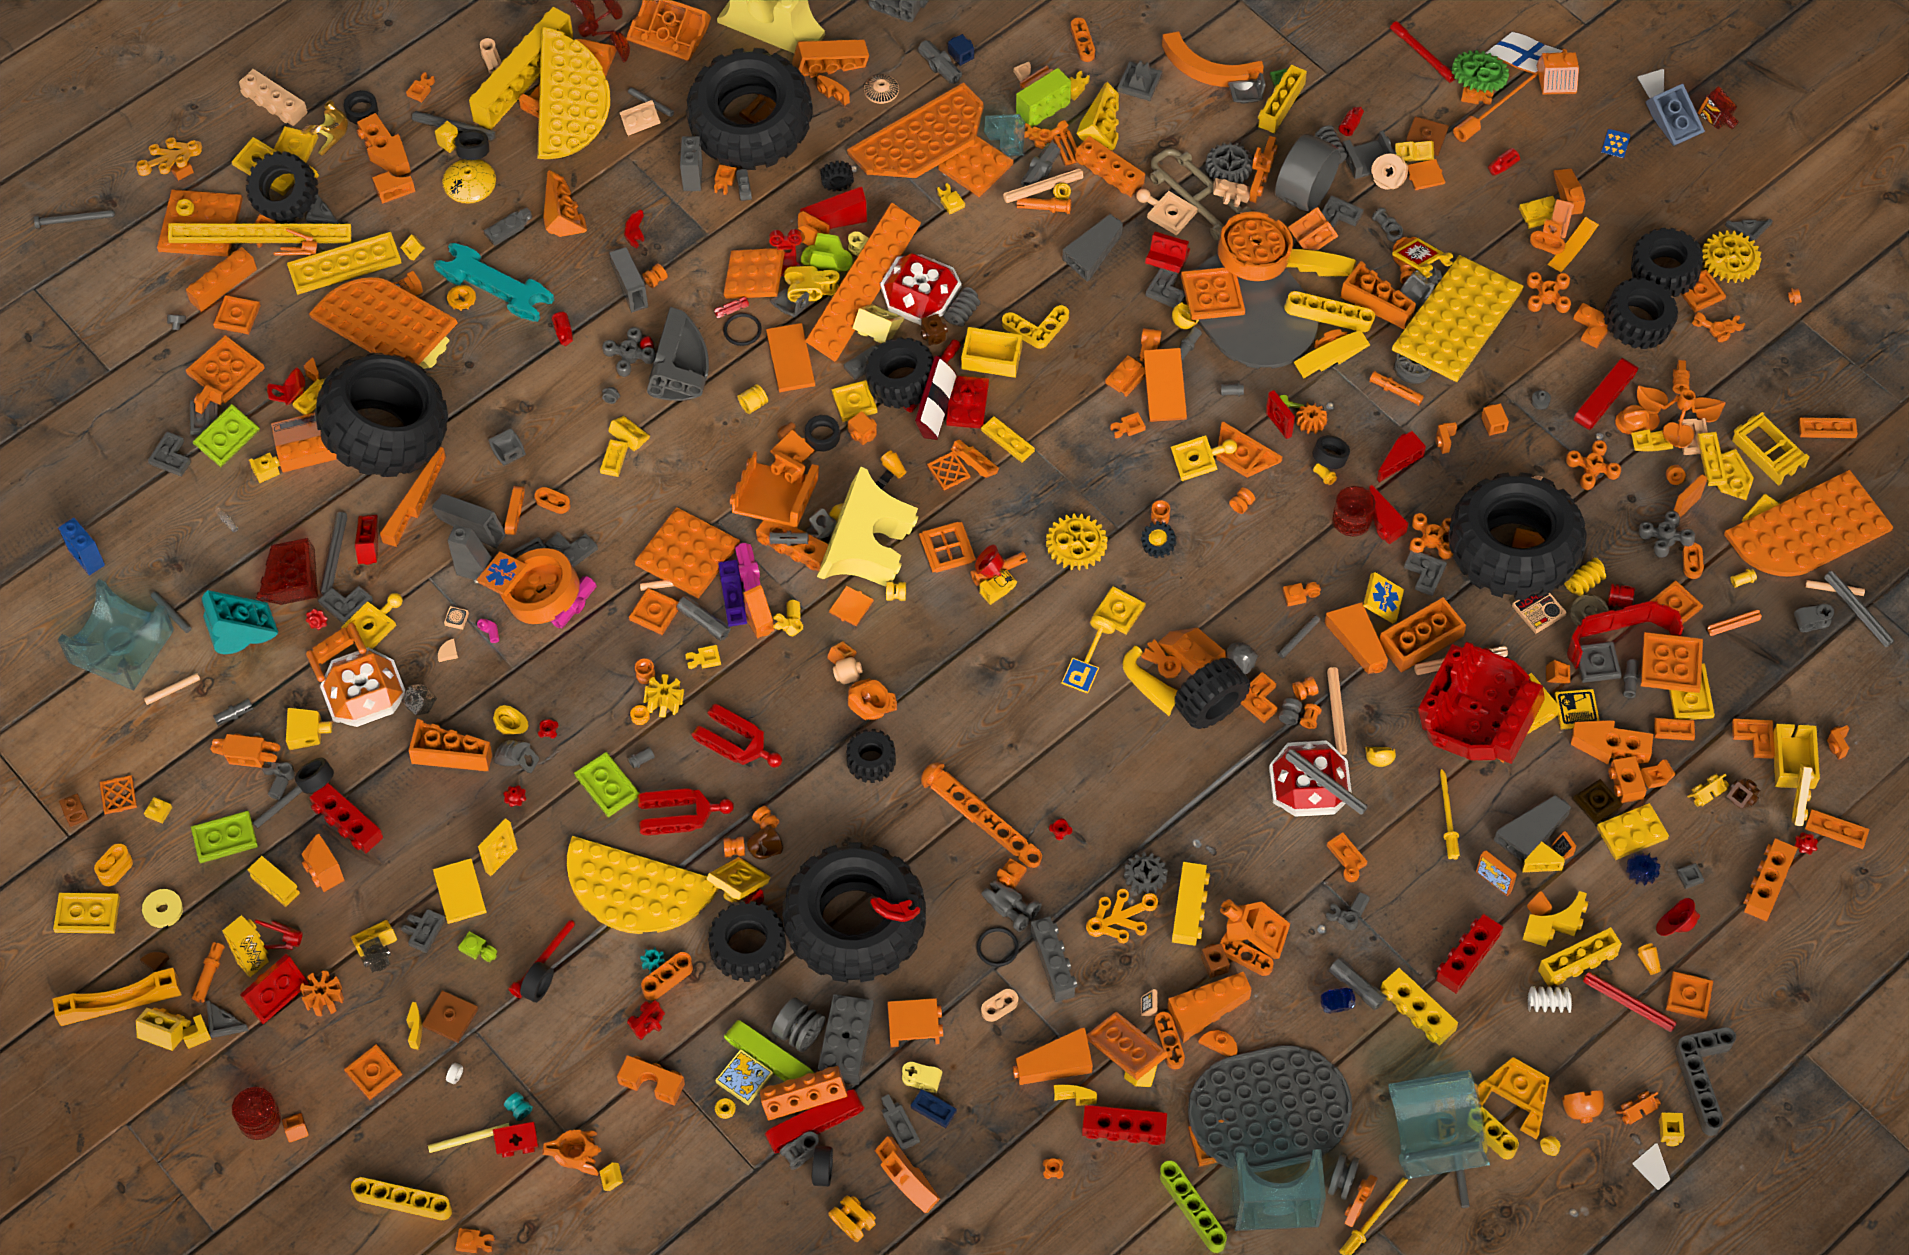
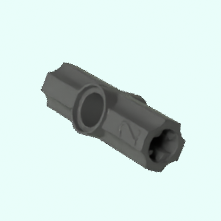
M925 40L918 47V52L928 61L932 71L935 73L939 72L950 84L957 83L962 77V72L951 62L949 55L945 51L941 52L930 41Z
M1047 143L1039 156H1035L1032 159L1029 170L1021 180V185L1027 186L1040 182L1043 177L1049 175L1054 161L1061 152L1057 144Z

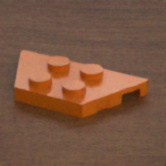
M1221 423L1218 446H1221L1225 440L1232 439L1236 442L1237 449L1232 454L1225 452L1217 454L1216 460L1246 478L1281 463L1283 458L1281 455L1227 423Z

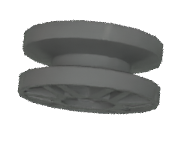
M1399 353L1396 355L1394 370L1403 381L1419 384L1430 378L1433 370Z
M1341 1152L1331 1178L1328 1194L1334 1195L1339 1187L1342 1189L1341 1198L1346 1200L1351 1190L1360 1158L1354 1157L1350 1165L1346 1164L1347 1154Z

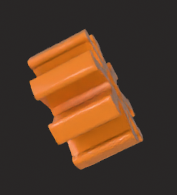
M322 971L321 982L316 980L314 973L308 975L311 986L302 983L300 987L306 1009L309 1011L313 1007L316 1016H322L323 1006L327 1005L330 1014L336 1012L333 1001L343 1003L344 1000L339 979L335 976L331 980L328 971Z

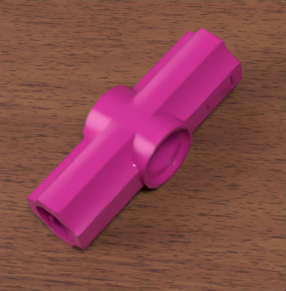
M742 543L735 547L739 563L740 579L743 581L746 592L760 585V574L751 544Z
M583 576L579 580V592L572 606L566 612L563 610L555 616L556 619L550 621L555 627L563 629L574 614H579L582 611L586 599L597 587L591 578Z

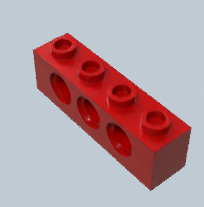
M329 783L309 797L312 803V810L318 815L321 813L324 816V820L331 827L334 825L338 828V833L343 838L348 837L353 847L358 851L361 849L366 854L383 839L381 830ZM335 805L334 808L328 809V807ZM348 817L347 820L341 821L343 818ZM362 829L361 832L354 833L356 830Z
M1485 914L1480 919L1476 918L1472 922L1470 932L1468 934L1465 932L1459 940L1460 945L1457 949L1455 947L1452 948L1447 956L1449 958L1447 962H1442L1436 970L1438 973L1436 981L1455 994L1458 993L1502 935L1504 927ZM1475 936H1481L1484 940H1478ZM1468 950L1471 951L1473 954L1468 955L1464 951ZM1453 965H1458L1462 969L1457 970L1453 968Z
M1085 1105L1082 1136H1086L1089 1139L1107 1138L1109 1141H1119L1120 1139L1128 1140L1130 1143L1148 1142L1151 1145L1165 1144L1167 1113ZM1107 1122L1109 1126L1101 1127L1099 1123ZM1128 1124L1130 1127L1128 1129H1122L1120 1125ZM1148 1126L1150 1130L1143 1131L1140 1129V1127Z

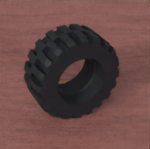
M279 151L273 152L272 156L266 154L263 160H257V165L251 167V175H247L246 179L249 183L246 185V191L249 193L247 198L253 208L263 216L279 223H286V221L290 223L295 222V218L301 219L306 211L309 213L312 209L310 207L311 204H315L317 200L315 195H318L319 190L316 187L318 180L310 166L295 154L285 151L282 153ZM283 174H293L295 186L292 193L281 201H271L269 191L273 181Z
M1660 228L1657 231L1654 229L1649 234L1646 233L1641 236V239L1636 242L1631 262L1632 277L1637 278V280L1639 278H1646L1648 281L1654 280L1656 284L1663 285L1666 291L1669 290L1673 297L1679 296L1680 293L1683 295L1689 292V289H1693L1696 282L1699 281L1703 263L1702 249L1697 241L1694 242L1695 238L1690 234L1686 235V232L1682 230L1676 231V228ZM1660 257H1669L1677 260L1681 265L1675 268H1664L1658 266L1652 260Z
M1631 278L1622 281L1615 287L1603 312L1605 324L1608 325L1607 329L1610 333L1614 334L1613 337L1615 339L1621 340V343L1624 345L1628 344L1632 348L1640 347V349L1654 348L1665 341L1677 322L1678 307L1676 306L1675 299L1671 297L1672 294L1669 290L1666 291L1663 285L1656 284L1654 280L1648 281L1646 278H1639V280ZM1629 306L1645 310L1653 320H1644L1637 317L1631 312Z
M902 337L893 341L890 339L887 340V343L878 345V349H874L870 353L871 356L867 358L864 368L865 377L872 396L876 398L877 402L880 404L884 403V406L890 408L891 406L900 409V407L909 408L910 405L919 404L922 400L934 361L929 348L918 340L914 341L912 338L903 339ZM905 367L914 369L911 374L903 378H888L897 369Z
M1220 658L1219 660H1213L1211 663H1207L1204 667L1195 671L1181 685L1174 698L1175 707L1191 727L1197 729L1208 728L1210 725L1213 726L1218 721L1223 720L1235 708L1240 706V703L1245 700L1246 695L1250 691V681L1232 659Z
M741 901L739 905H729L726 911L722 909L718 913L719 918L715 917L713 919L712 926L708 932V942L711 958L714 960L717 969H722V974L725 976L732 975L733 980L738 981L739 978H743L744 982H750L752 978H755L756 981L761 980V976L764 974L766 977L772 974L771 969L776 970L780 966V961L785 956L786 937L783 922L780 917H777V913L773 909L768 911L767 905L761 904L758 906L755 901H750V904H745V901ZM745 929L757 930L766 937L765 944L759 950L748 954L739 953L731 949L728 945L729 940L734 934Z

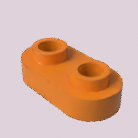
M547 487L539 488L535 492L537 505L558 514L566 513L570 509L571 505L568 496Z
M1694 543L1692 546H1684L1682 552L1683 572L1691 579L1699 578L1704 569L1702 547Z

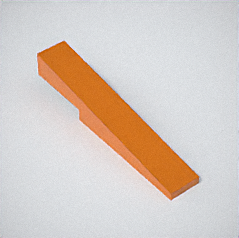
M440 447L430 459L380 532L384 544L397 547L410 517H419L446 459L443 447Z

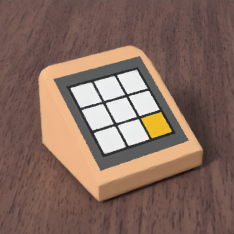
M1156 989L1149 991L1141 997L1142 1016L1157 1015Z

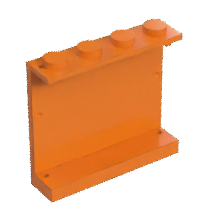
M754 451L752 458H748L746 470L742 471L741 481L736 484L735 494L732 493L730 505H732V513L798 527L818 482L819 466L812 464L808 474H803L805 480L802 483L797 480L790 483L786 481L784 473L781 472L779 475H775L771 472V466L757 463V452Z

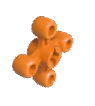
M1538 272L1530 273L1527 277V285L1532 289H1538L1539 294L1529 298L1528 309L1532 312H1537L1541 309L1543 303H1554L1558 312H1568L1571 300L1566 296L1561 297L1558 293L1559 290H1565L1569 286L1570 277L1568 274H1558L1555 282H1543Z
M1597 440L1593 443L1592 453L1587 457H1582L1575 450L1570 451L1566 456V464L1569 467L1581 466L1584 468L1585 474L1581 477L1580 485L1585 490H1591L1594 487L1595 477L1600 473L1606 474L1611 480L1619 478L1621 474L1619 464H1605L1603 462L1602 456L1606 453L1607 445L1602 440Z
M1422 513L1415 514L1412 519V527L1415 530H1421L1423 537L1413 538L1410 542L1409 550L1422 553L1425 547L1437 548L1442 559H1450L1453 553L1449 548V542H1444L1443 536L1449 535L1451 518L1444 519L1440 526L1436 524L1429 525L1426 515Z

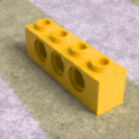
M1400 968L1382 982L1380 991L1387 996L1386 1000L1393 1002L1397 1010L1401 1014L1408 1016L1416 1028L1423 1030L1431 1042H1435L1440 1046L1456 1031L1458 1022ZM1405 992L1408 996L1403 997L1398 993ZM1413 1006H1420L1422 1010H1416ZM1433 1019L1437 1024H1431L1428 1020Z

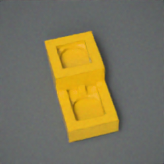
M1433 141L1395 143L1396 154L1402 157L1404 161L1434 160Z
M1650 429L1631 433L1635 451L1673 449V445L1664 438L1663 430L1651 433Z
M412 1002L406 1019L409 1028H411L408 1042L412 1049L419 1050L422 1037V1020L417 1003Z
M1054 1085V1100L1075 1098L1076 1106L1097 1103V1093L1093 1090L1074 1085Z

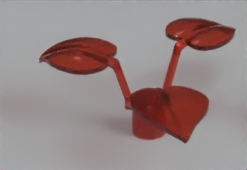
M571 0L570 2L578 8L586 19L582 24L578 25L580 35L585 38L591 34L593 37L610 34L611 40L623 63L626 62L630 54V45L621 32L616 33L615 30L596 32L599 28L598 21L610 13L615 20L622 18L623 10L617 0H603L608 11L595 19L594 5L591 0Z

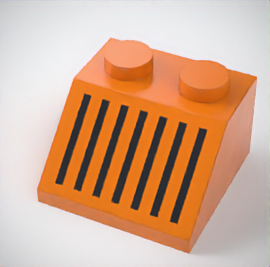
M1576 52L1542 53L1537 63L1542 95L1576 94L1579 73Z

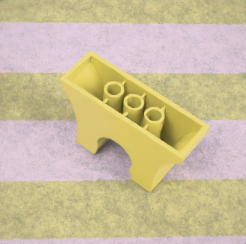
M729 0L717 18L719 24L792 53H795L798 42L821 41L825 36V30L816 22L810 11L808 0Z
M860 467L850 485L817 577L825 579L840 574L854 575L886 587L887 582H893L895 575L900 570L902 563H899L901 555L891 548L880 545L874 538L873 533H882L890 538L903 540L905 535H909L912 528L916 525L918 508L901 502L885 493L872 480L868 469Z

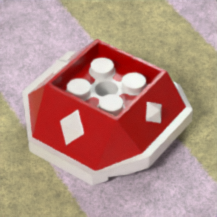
M913 253L897 257L880 283L888 311L921 325L922 318L935 314L943 316L962 288L961 281L953 267L922 254L916 255Z
M1328 741L1287 743L1269 765L1273 804L1282 807L1294 816L1330 815L1337 813L1346 803L1314 779L1309 778L1306 773L1285 757L1287 752L1293 749L1352 793L1348 760Z

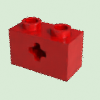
M535 1122L493 1129L497 1155L502 1154V1158L515 1156L514 1152L522 1151L523 1154L533 1153L535 1148H539ZM514 1135H517L519 1138H522V1141H519L518 1146H516L514 1143H511V1140L514 1139Z

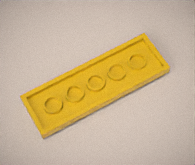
M388 232L288 262L287 266L297 295L395 266L402 262L392 233Z

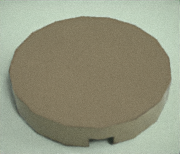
M1589 594L1577 597L1570 610L1571 619L1575 625H1581V621L1585 617L1609 611L1606 602L1595 595L1588 596Z

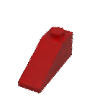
M1413 431L1398 437L1378 471L1377 481L1379 483L1424 456L1426 446Z
M1370 485L1367 497L1377 533L1382 540L1391 544L1407 533L1408 522L1373 485Z
M378 515L358 517L355 539L358 564L370 565L377 563Z

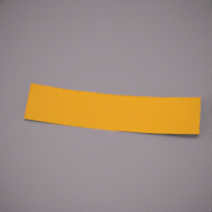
M1585 217L1565 243V250L1555 255L1547 265L1562 272L1582 249L1599 224Z

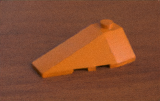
M549 170L547 172L543 217L545 229L559 237L585 233L587 231L583 214L578 213L576 209L578 204L571 199V191L564 177Z

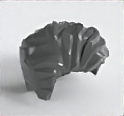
M1239 642L1233 643L1228 647L1227 658L1232 659L1244 674L1249 673L1254 668L1257 657H1259L1254 649L1245 643Z

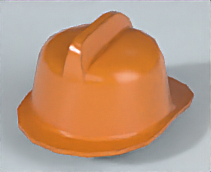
M1638 405L1626 407L1615 419L1618 430L1628 435L1648 429L1653 431L1660 422L1658 414L1649 413Z

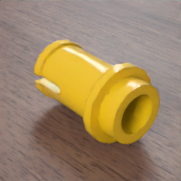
M1319 463L1313 468V471L1323 479L1325 484L1332 485L1336 481V473L1331 472L1328 468Z
M1746 569L1745 572L1731 576L1730 579L1733 587L1737 588L1749 582L1754 583V580H1757V576L1753 569Z

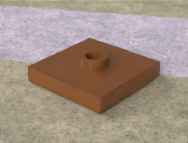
M1415 116L1405 142L1433 141L1434 155L1439 156L1449 126Z
M442 990L422 1026L459 1043L477 1013L478 1006Z

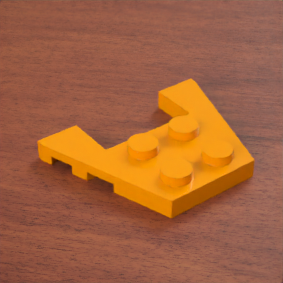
M1512 1057L1497 1069L1493 1075L1481 1082L1473 1091H1470L1465 1099L1477 1106L1483 1107L1491 1092L1500 1095L1529 1112L1520 1131L1537 1140L1549 1077Z

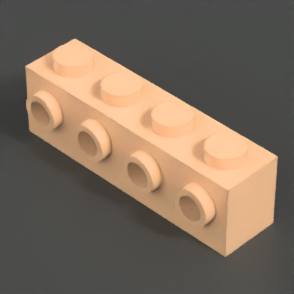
M254 69L239 81L240 91L244 97L251 98L258 106H263L272 115L275 114L280 117L284 123L294 126L308 113L304 101Z

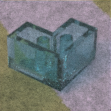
M1019 114L985 116L984 133L990 140H1000V149L1005 155H1023L1025 121Z

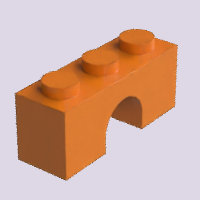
M627 1055L617 1075L620 1085L638 1091L644 1081H655L657 1083L654 1090L656 1099L674 1106L685 1085L684 1077L681 1073L675 1070L670 1072L656 1063L649 1064L638 1056L631 1057Z

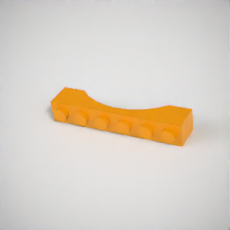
M174 968L154 972L141 981L120 989L92 994L72 993L52 998L55 1017L59 1024L64 1026L181 996L182 994L179 978Z

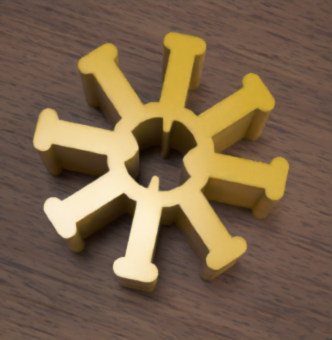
M662 674L661 684L655 680V677L649 679V686L645 687L644 703L648 702L647 710L653 713V710L660 707L659 717H666L667 708L675 715L678 713L679 705L683 703L684 689L679 690L680 681L676 678L674 682L668 685V675Z

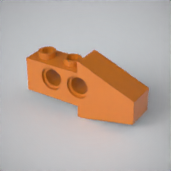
M376 113L357 122V134L361 140H365L371 162L389 171L396 177H401L411 172L399 134L391 136Z
M1615 721L1574 723L1571 745L1605 764H1609L1610 758L1621 759L1636 756L1638 764L1649 763L1652 754L1653 734L1614 728Z

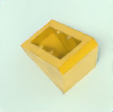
M1541 841L1524 860L1522 872L1562 871L1565 860Z

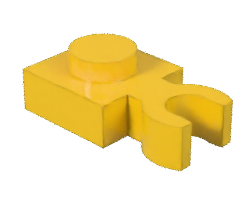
M1082 71L1077 73L1076 79L1069 78L1071 80V99L1074 101L1085 90V85L1090 81L1089 75L1086 78H1081Z
M948 183L945 184L946 191H942L939 187L937 188V194L941 197V203L949 215L965 208L962 198L957 191L951 193V187Z
M717 645L698 648V654L693 652L685 654L686 660H694L687 663L689 669L697 667L698 664H701L702 669L721 665Z

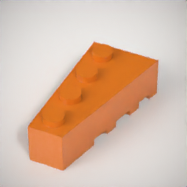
M865 40L803 41L797 43L792 65L793 67L796 66L803 76L813 78L817 77L819 73L827 72V74H833L839 69L848 71L866 67L869 53Z

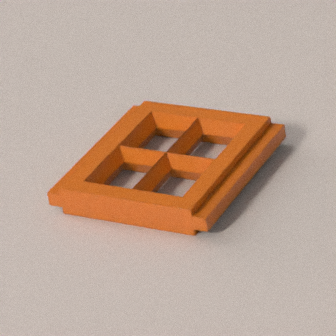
M962 522L948 524L919 533L932 573L976 561ZM954 531L958 542L948 545L945 533ZM941 535L945 546L934 548L931 537ZM960 546L964 557L953 559L950 548ZM946 550L950 561L940 563L936 552Z

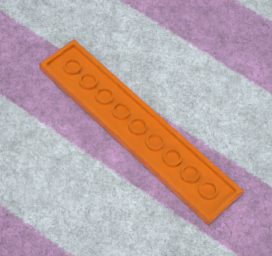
M894 203L888 206L806 338V343L835 362L855 331L852 328L859 308L872 304L881 289L880 283L895 259L902 255L921 222Z

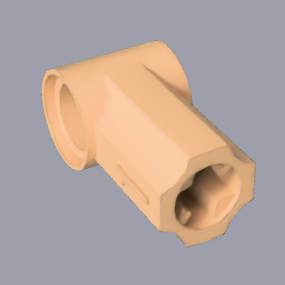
M485 38L480 42L481 56L486 63L489 73L492 74L502 62L494 40Z

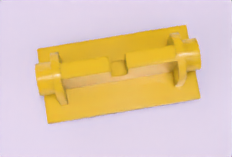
M1716 773L1706 779L1708 781L1706 784L1702 785L1701 783L1692 788L1693 792L1687 797H1694V804L1697 807L1704 806L1713 799L1710 792L1717 797L1727 790L1729 783L1722 779L1726 774L1718 776Z

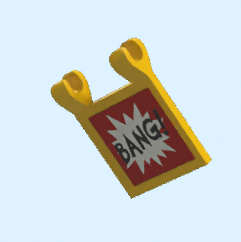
M1419 238L1393 252V256L1418 269L1426 278L1432 276V273L1429 271L1433 269V266L1430 264L1440 259L1445 266L1453 264L1449 260L1453 258L1452 253H1444Z

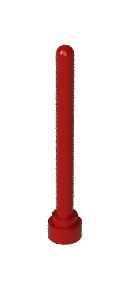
M569 920L535 963L541 962L544 964L575 926L573 920ZM525 975L521 980L513 982L508 988L510 993L519 999L522 998L520 989Z

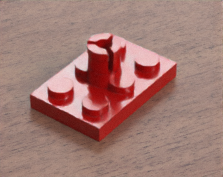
M957 376L949 401L946 426L981 429L985 419L989 379Z
M285 954L265 973L259 975L258 979L246 988L240 996L259 1022L265 1024L301 992L300 987L302 983L304 985H309V983L290 956Z

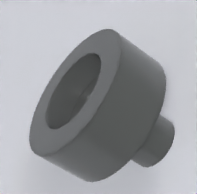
M167 314V322H173V330H180V323H186V315Z
M1544 390L1534 392L1531 399L1532 405L1536 409H1546L1550 404V394Z

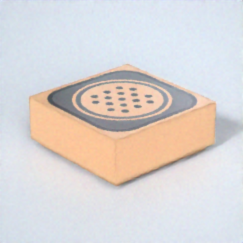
M450 606L444 621L445 626L463 630L469 611Z

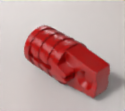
M1354 107L1346 114L1339 125V131L1343 135H1353L1364 113L1362 107Z
M1509 148L1498 156L1488 166V169L1492 176L1502 173L1519 162L1520 156L1514 148Z
M558 312L551 319L560 344L567 346L573 341L571 325L567 313Z

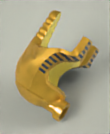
M329 100L324 105L326 109L324 111V123L321 125H306L301 131L303 134H307L310 131L311 135L320 133L327 137L326 143L318 152L322 156L345 135L348 128L346 115L334 106L332 100Z

